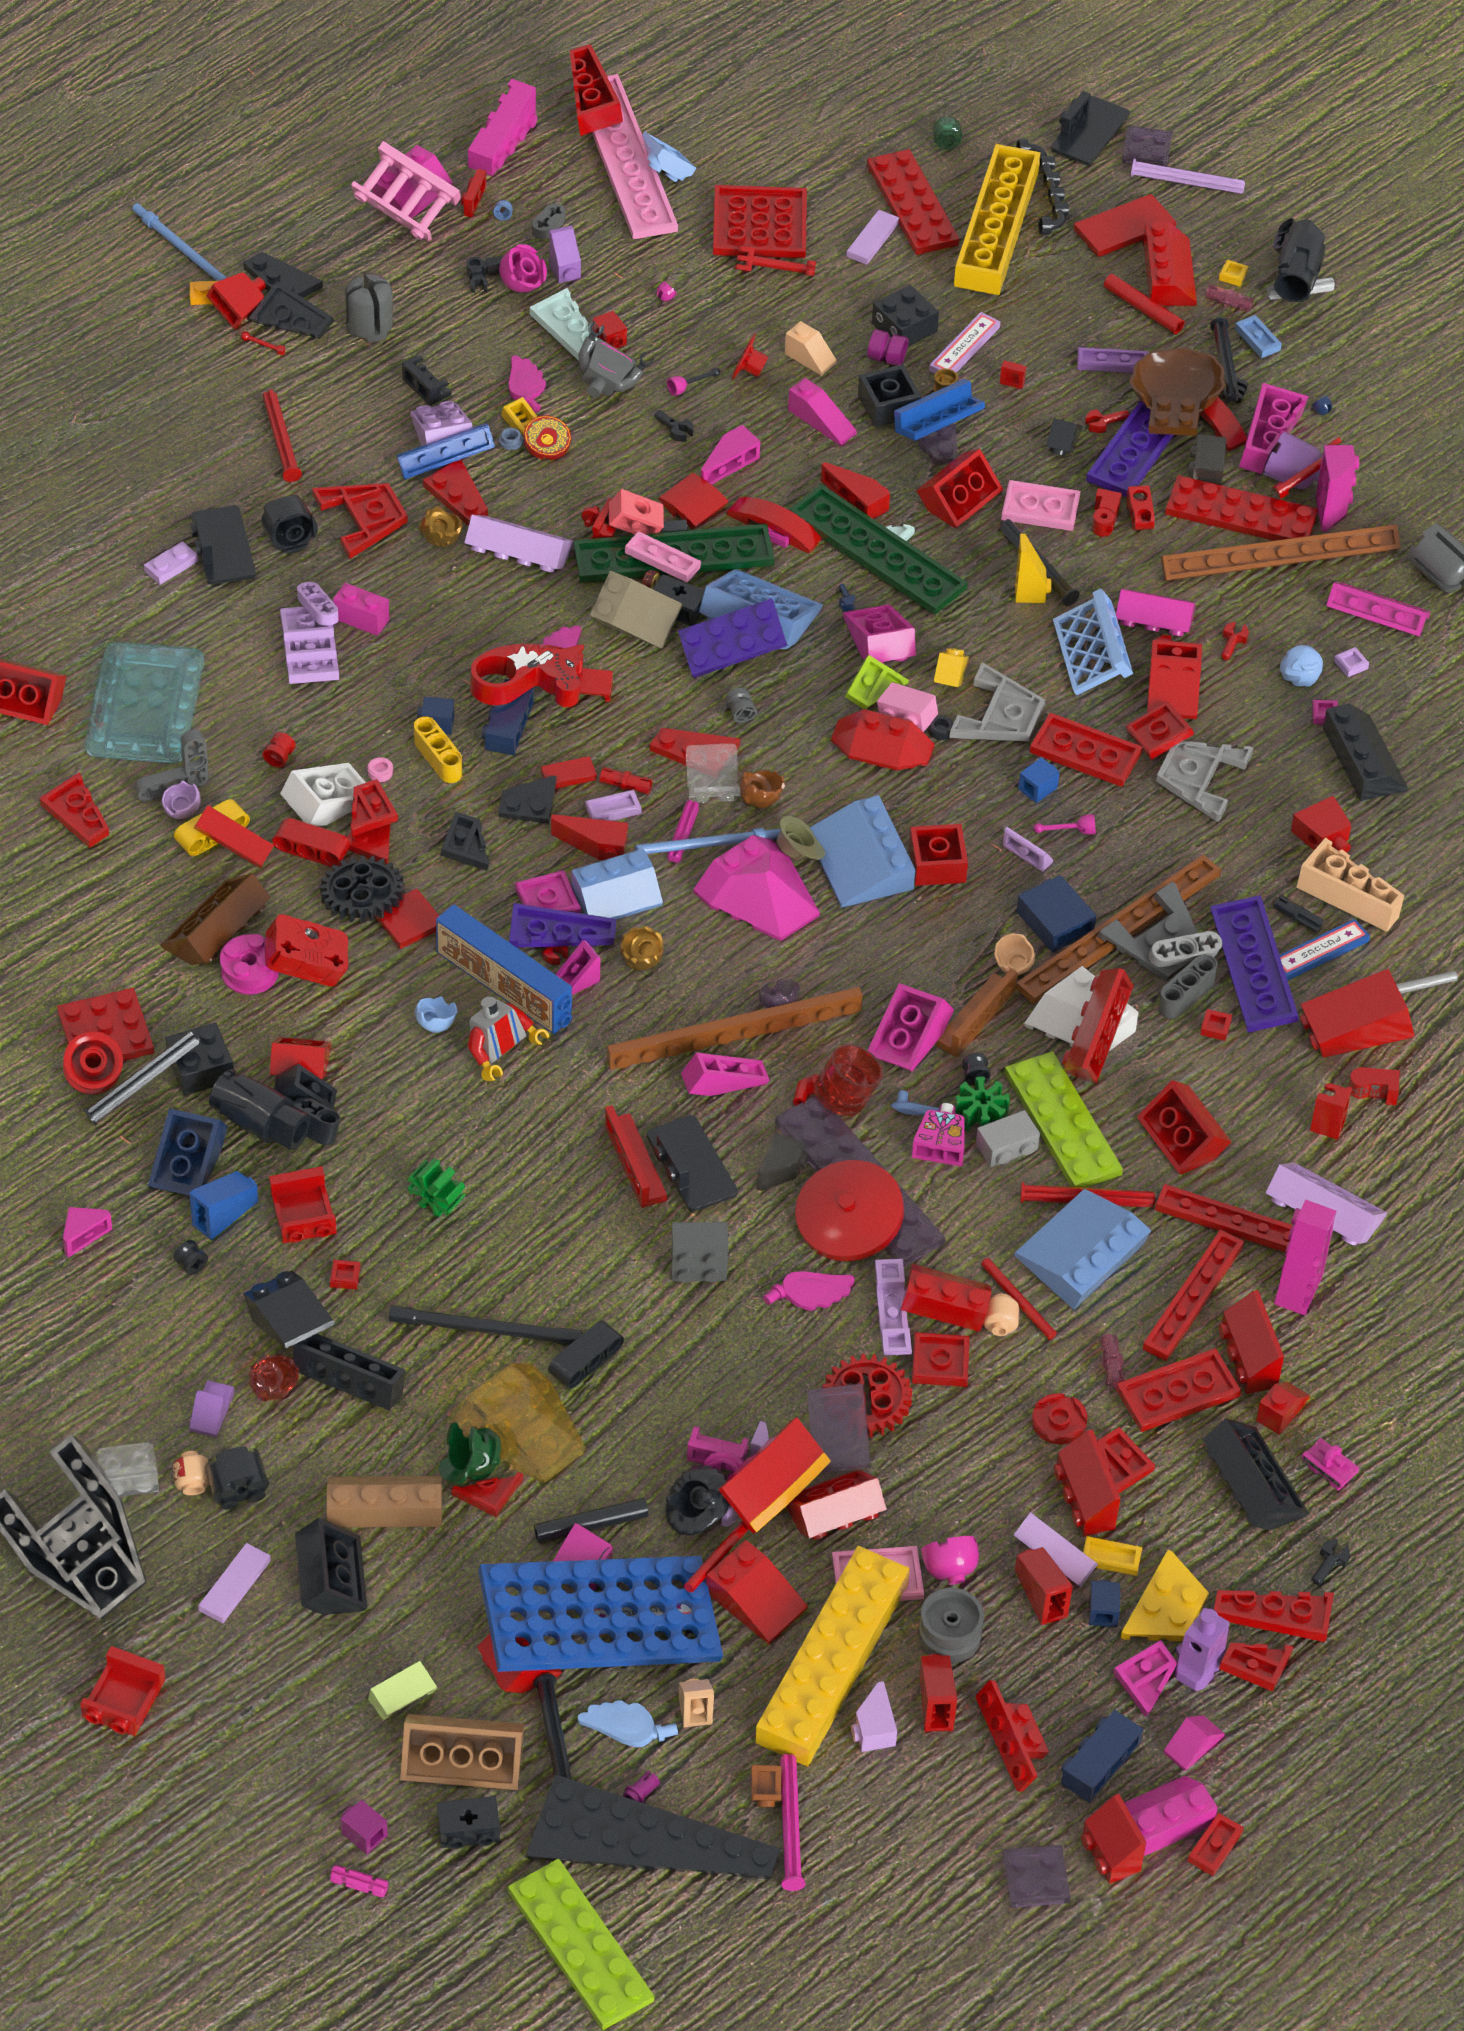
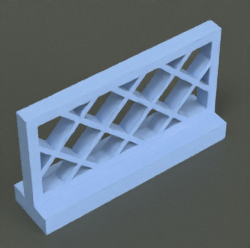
M1101 588L1092 592L1093 599L1053 619L1072 688L1076 695L1119 674H1122L1124 678L1133 674L1112 601ZM1095 609L1091 619L1084 618L1087 611ZM1074 620L1069 630L1062 628L1061 624ZM1080 623H1085L1087 626L1082 634L1075 632ZM1094 626L1100 627L1096 637L1089 636ZM1072 637L1079 638L1074 648L1067 646ZM1085 641H1090L1092 644L1087 652L1082 651L1081 648ZM1099 644L1106 646L1101 655L1094 654ZM1077 655L1084 656L1079 666L1073 665ZM1091 659L1098 660L1093 670L1086 669ZM1105 662L1110 663L1112 668L1101 673L1100 670ZM1082 674H1088L1087 681L1079 685L1078 681Z

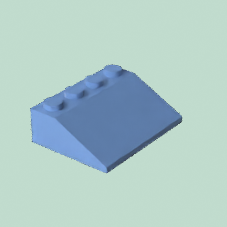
M734 569L706 586L699 613L706 615V618L710 620L772 598L788 646L780 649H787L799 640L820 612L823 604L741 570Z
M879 795L854 801L810 827L814 836L825 850V857L818 860L841 908L914 889L915 868Z
M1084 1189L1014 1253V1256L1075 1310L1144 1245L1151 1230L1132 1212Z

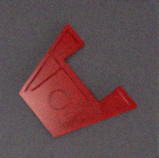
M389 483L312 488V495L321 511L344 504L360 530L340 537V544L349 559L408 522V515Z

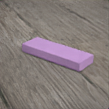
M878 210L849 247L846 257L867 265L897 227L899 217Z
M1031 1512L1014 1534L1016 1538L1031 1549L1044 1547L1064 1575L1080 1587L1098 1565Z
M246 1543L198 1605L199 1611L223 1624L270 1563L271 1555Z

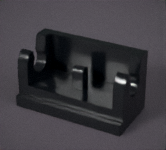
M421 356L403 361L402 380L429 406L452 395L451 390L446 388L449 385L446 380L439 381L426 369L424 364L415 366L424 360Z

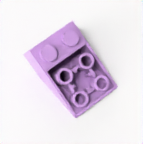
M452 401L441 402L440 406L435 407L423 405L417 407L416 410L410 411L421 446L472 428V422L458 404Z

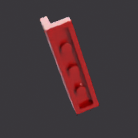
M613 1105L605 1107V1129L641 1208L667 1201V1193L631 1114L617 1116Z

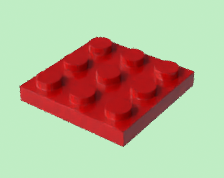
M134 987L57 1006V1013L67 1044L82 1033L101 1032L117 1042L122 1051L123 1061L154 1054V1046ZM89 1058L85 1061L86 1065L90 1068H96L100 1065L96 1058Z

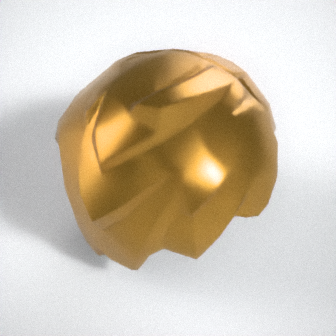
M436 506L426 511L418 527L430 544L446 547L453 544L459 538L463 523L457 515L447 513L441 507Z
M644 926L642 928L632 927L622 936L620 942L621 955L628 966L638 971H644L656 966L660 962L663 955V939L660 933L648 926Z

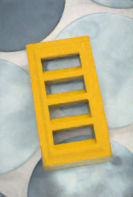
M523 397L504 406L501 413L504 420L512 428L519 430L522 436L530 420L538 417ZM525 418L527 419V421H525V422H523V423L520 422L521 420H523V419H525Z

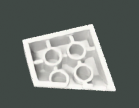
M1081 966L1043 995L1024 1023V1026L1031 1030L1035 1027L1046 1032L1045 1036L1052 1039L1056 1037L1069 1042L1070 1047H1072L1074 1043L1071 1040L1075 1027L1081 1025L1083 1019L1081 1010L1085 1001H1090L1093 993L1090 991V987L1095 976ZM1128 1003L1110 1050L1136 1032L1138 1011Z

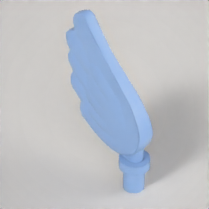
M620 1700L614 1703L605 1702L601 1705H590L588 1712L578 1715V1723L580 1725L597 1730L622 1744L632 1747H643L654 1739H658L660 1742L664 1741L666 1737L678 1735L675 1723L661 1726V1724L655 1725L650 1713L639 1703L628 1705Z

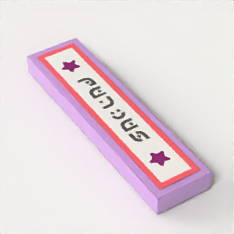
M980 312L929 365V371L935 374L938 370L947 368L957 373L1000 328V321Z

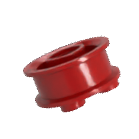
M85 1032L71 1040L64 1053L63 1073L67 1082L75 1090L89 1095L101 1094L111 1089L119 1080L123 1066V1055L114 1039L101 1032ZM89 1058H96L100 1065L97 1068H90L86 1065L85 1061Z

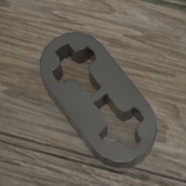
M558 203L548 205L532 222V234L534 237L547 239L549 238L550 230L560 228L566 221L565 207Z

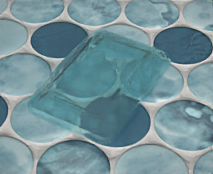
M113 642L109 644L104 652L85 740L86 752L91 756L163 763L182 761L180 739L192 727L204 667L203 652L189 647Z

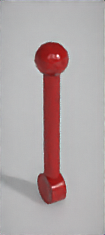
M246 331L241 333V339L244 341L250 340L273 349L278 355L285 354V346L283 345L276 346L250 336Z

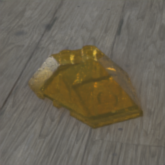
M511 1363L470 1393L451 1421V1423H458L465 1437L469 1436L471 1427L476 1428V1430L483 1427L493 1430L501 1439L500 1459L512 1464L514 1469L543 1483L547 1482L586 1452V1447L551 1380L533 1364Z

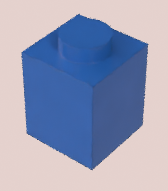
M1040 758L1020 773L1018 790L1037 804L1058 788L1060 771L1053 764H1049L1043 758Z

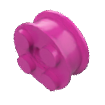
M259 934L241 935L230 940L221 951L222 979L231 990L240 994L253 995L268 990L277 981L279 972L270 970L265 964V937Z

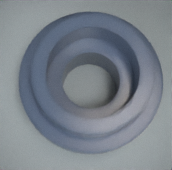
M506 428L499 436V444L504 449L515 450L522 446L523 436L515 428Z

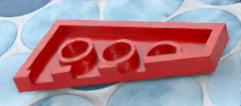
M1217 1590L1214 1610L1220 1617L1230 1623L1326 1642L1334 1592H1324L1323 1596H1311L1310 1592H1298L1297 1596L1282 1595L1281 1591H1270L1267 1595H1256L1254 1591Z

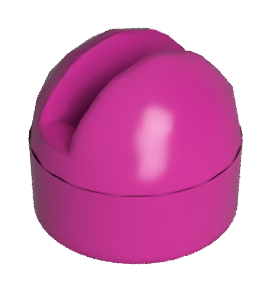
M665 281L658 286L656 292L657 297L661 298V301L664 302L670 301L677 294Z

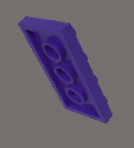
M772 598L678 631L693 678L788 646Z

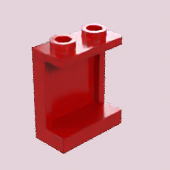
M322 1166L269 1176L270 1195L283 1244L296 1243L316 1237H326L337 1233L336 1217L331 1209Z
M111 1646L106 1654L107 1665L89 1698H83L80 1702L82 1717L92 1724L100 1723L108 1726L119 1734L127 1733L136 1736L166 1681L164 1665Z

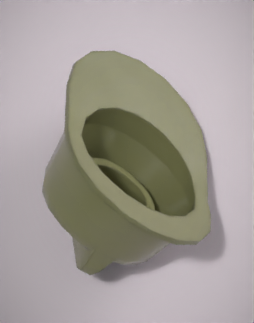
M784 816L780 820L777 844L780 850L789 856L791 860H801L804 856L816 860L825 857L823 846L816 839L809 826L802 820L792 816Z

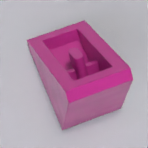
M583 940L555 975L572 986V995L600 982V957L589 943Z
M69 1207L63 1235L65 1255L69 1258L111 1231V1213L108 1210Z
M1204 1715L1187 1717L1163 1753L1181 1769L1186 1771L1220 1741L1225 1733Z

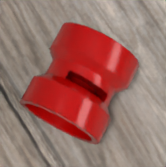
M277 732L270 740V745H267L263 751L262 756L269 765L276 768L284 767L288 756L296 748V743L288 734Z

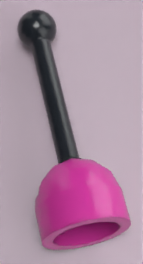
M714 367L710 372L686 380L681 376L670 377L667 379L668 391L672 396L680 395L686 390L687 384L710 376L717 377L720 375V369Z

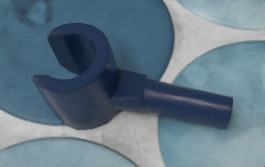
M840 584L839 589L843 598L839 599V605L842 611L848 612L855 609L853 603L855 596L848 593L844 584Z

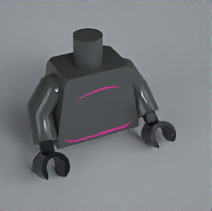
M592 322L588 326L589 337L585 338L578 354L580 369L583 371L581 378L589 384L587 392L593 397H599L601 393L611 396L614 391L622 392L632 388L643 375L644 368L650 367L653 364L654 357L650 363H645L642 358L647 352H643L640 356V363L636 366L637 361L600 338L595 341L596 336L604 332V325H601L599 332L595 333L593 331L595 322Z

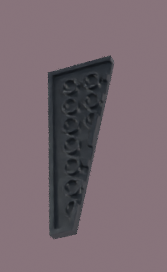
M555 1774L528 1847L526 1858L553 1861L560 1859L561 1862L573 1861L588 1865L597 1863L614 1865V1867L657 1870L659 1868L676 1870V1872L696 1871L711 1875L720 1873L736 1875V1877L771 1879L780 1848Z

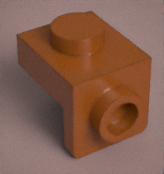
M752 1765L751 1801L757 1802V1807H775V1802H781V1766Z

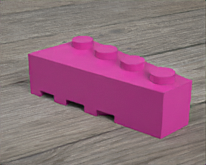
M514 79L510 80L508 83L509 92L507 95L502 93L498 100L500 104L497 111H491L486 127L480 129L468 149L469 168L486 170V174L493 176L498 169L502 168L506 158L513 154L518 143L525 139L526 133L530 128H534L537 123L536 87Z
M1266 383L1262 384L1240 460V468L1260 474L1263 473L1272 451L1276 453L1280 445L1278 440L1282 433L1285 431L1290 434L1301 418L1309 396Z
M1306 1199L1301 1209L1296 1208L1291 1220L1293 1226L1288 1236L1290 1241L1285 1251L1286 1259L1281 1271L1282 1276L1274 1302L1275 1305L1302 1315L1306 1314L1324 1274L1336 1210Z

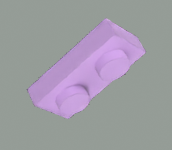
M182 541L144 564V571L161 585L197 563L198 555Z

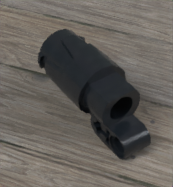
M1293 218L1284 221L1277 231L1273 248L1279 254L1274 289L1278 296L1289 302H1304L1311 297L1310 293L1314 288L1325 256L1326 248L1324 241L1326 236L1312 220L1304 219L1296 222Z
M234 1069L227 1070L219 1077L209 1097L211 1108L219 1114L227 1116L229 1120L243 1128V1130L267 1143L275 1141L289 1150H295L303 1143L306 1137L322 1145H331L336 1141L340 1124V1115L336 1111L308 1097H300L294 1102L291 1098L243 1074L236 1073Z

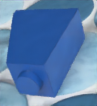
M236 1171L193 1189L189 1192L192 1225L212 1240L258 1202L257 1184L252 1178L245 1177L239 1171Z

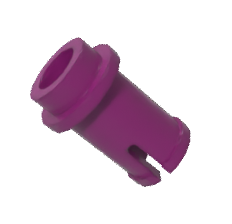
M646 1771L638 1781L625 1788L623 1797L644 1803V1798L660 1785V1781L654 1773L651 1774V1771Z

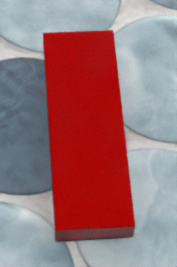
M207 805L194 826V829L258 868H261L274 847L270 842Z

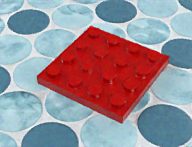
M715 185L713 255L747 256V253L738 251L739 246L755 248L754 256L806 258L807 188Z

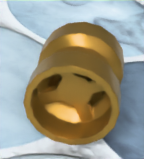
M947 368L938 370L934 376L935 385L933 393L958 382L957 373Z

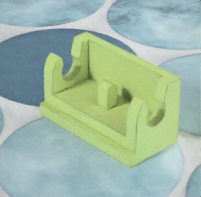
M419 1661L371 1688L368 1700L380 1717L386 1720L394 1712L426 1694L433 1693L437 1686Z

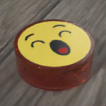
M653 570L647 571L642 584L653 589L660 579V573Z

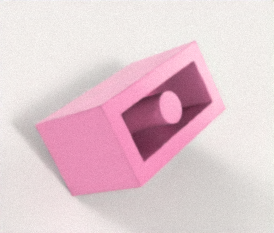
M893 682L877 700L879 713L910 720L922 732L927 729L938 715L935 695Z

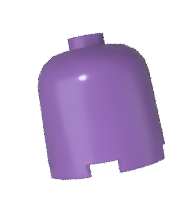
M1284 431L1278 440L1280 445L1276 453L1272 451L1264 469V475L1279 482H1284L1320 459L1322 454L1316 447ZM1320 470L1293 488L1303 490L1310 487L1314 480L1318 482Z

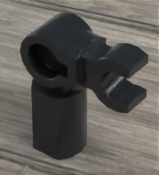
M503 256L489 257L486 260H482L480 257H470L467 260V275L470 279V290L472 293H475V286L477 285L483 286L484 292L488 290V281L485 278V273L488 275L500 274L499 267Z

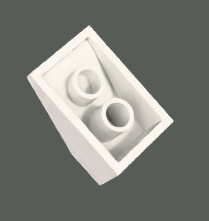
M349 763L291 771L280 794L303 822L314 826L328 825L351 813L353 789L355 786L366 782Z

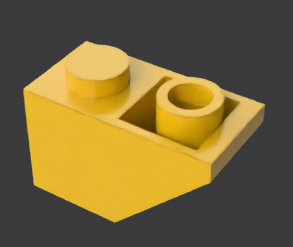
M947 648L946 651L939 653L934 682L955 687L961 686L969 661V656L963 655L964 650Z

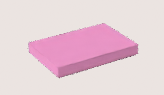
M1009 480L1001 520L1011 519L1013 522L1073 531L1081 491Z
M917 1546L867 1549L910 1568L908 1587L900 1601L924 1599ZM855 1550L832 1552L835 1584L838 1582Z

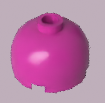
M519 244L507 251L501 259L499 267L500 277L504 284L514 292L528 293L540 287L546 280V264L543 258L539 259L536 255L537 251L533 247Z
M974 1536L948 1538L945 1543L938 1545L936 1541L921 1548L923 1561L930 1575L938 1580H948L949 1585L965 1582L964 1576L971 1574L978 1565L979 1550Z

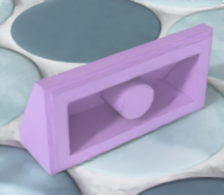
M1006 827L1004 829L1003 846L1042 872L1053 863V859L1045 851L1010 828Z

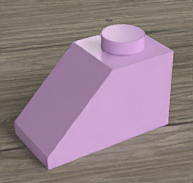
M884 1681L876 1684L857 1710L855 1724L851 1725L854 1742L859 1741L861 1752L896 1746L897 1728Z

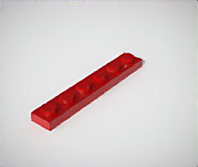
M1164 1184L1155 1206V1211L1217 1231L1222 1230L1233 1236L1282 1252L1286 1251L1290 1241L1288 1236L1293 1226L1291 1224Z
M1222 1230L1218 1232L1143 1343V1350L1165 1361L1169 1359L1243 1249V1240Z

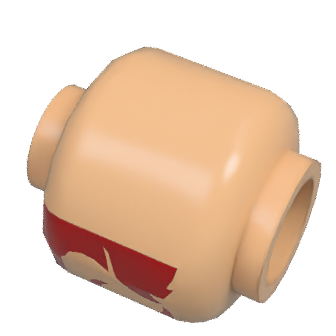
M196 1451L182 1453L181 1457L173 1463V1476L176 1488L183 1491L185 1495L203 1493L205 1488L209 1486L205 1472V1465L208 1459L205 1456L198 1455Z

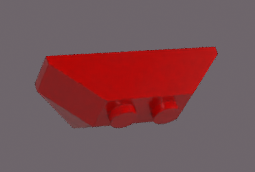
M865 709L839 719L831 737V742L836 744L840 751L849 759L893 770L928 765L935 744L912 721Z

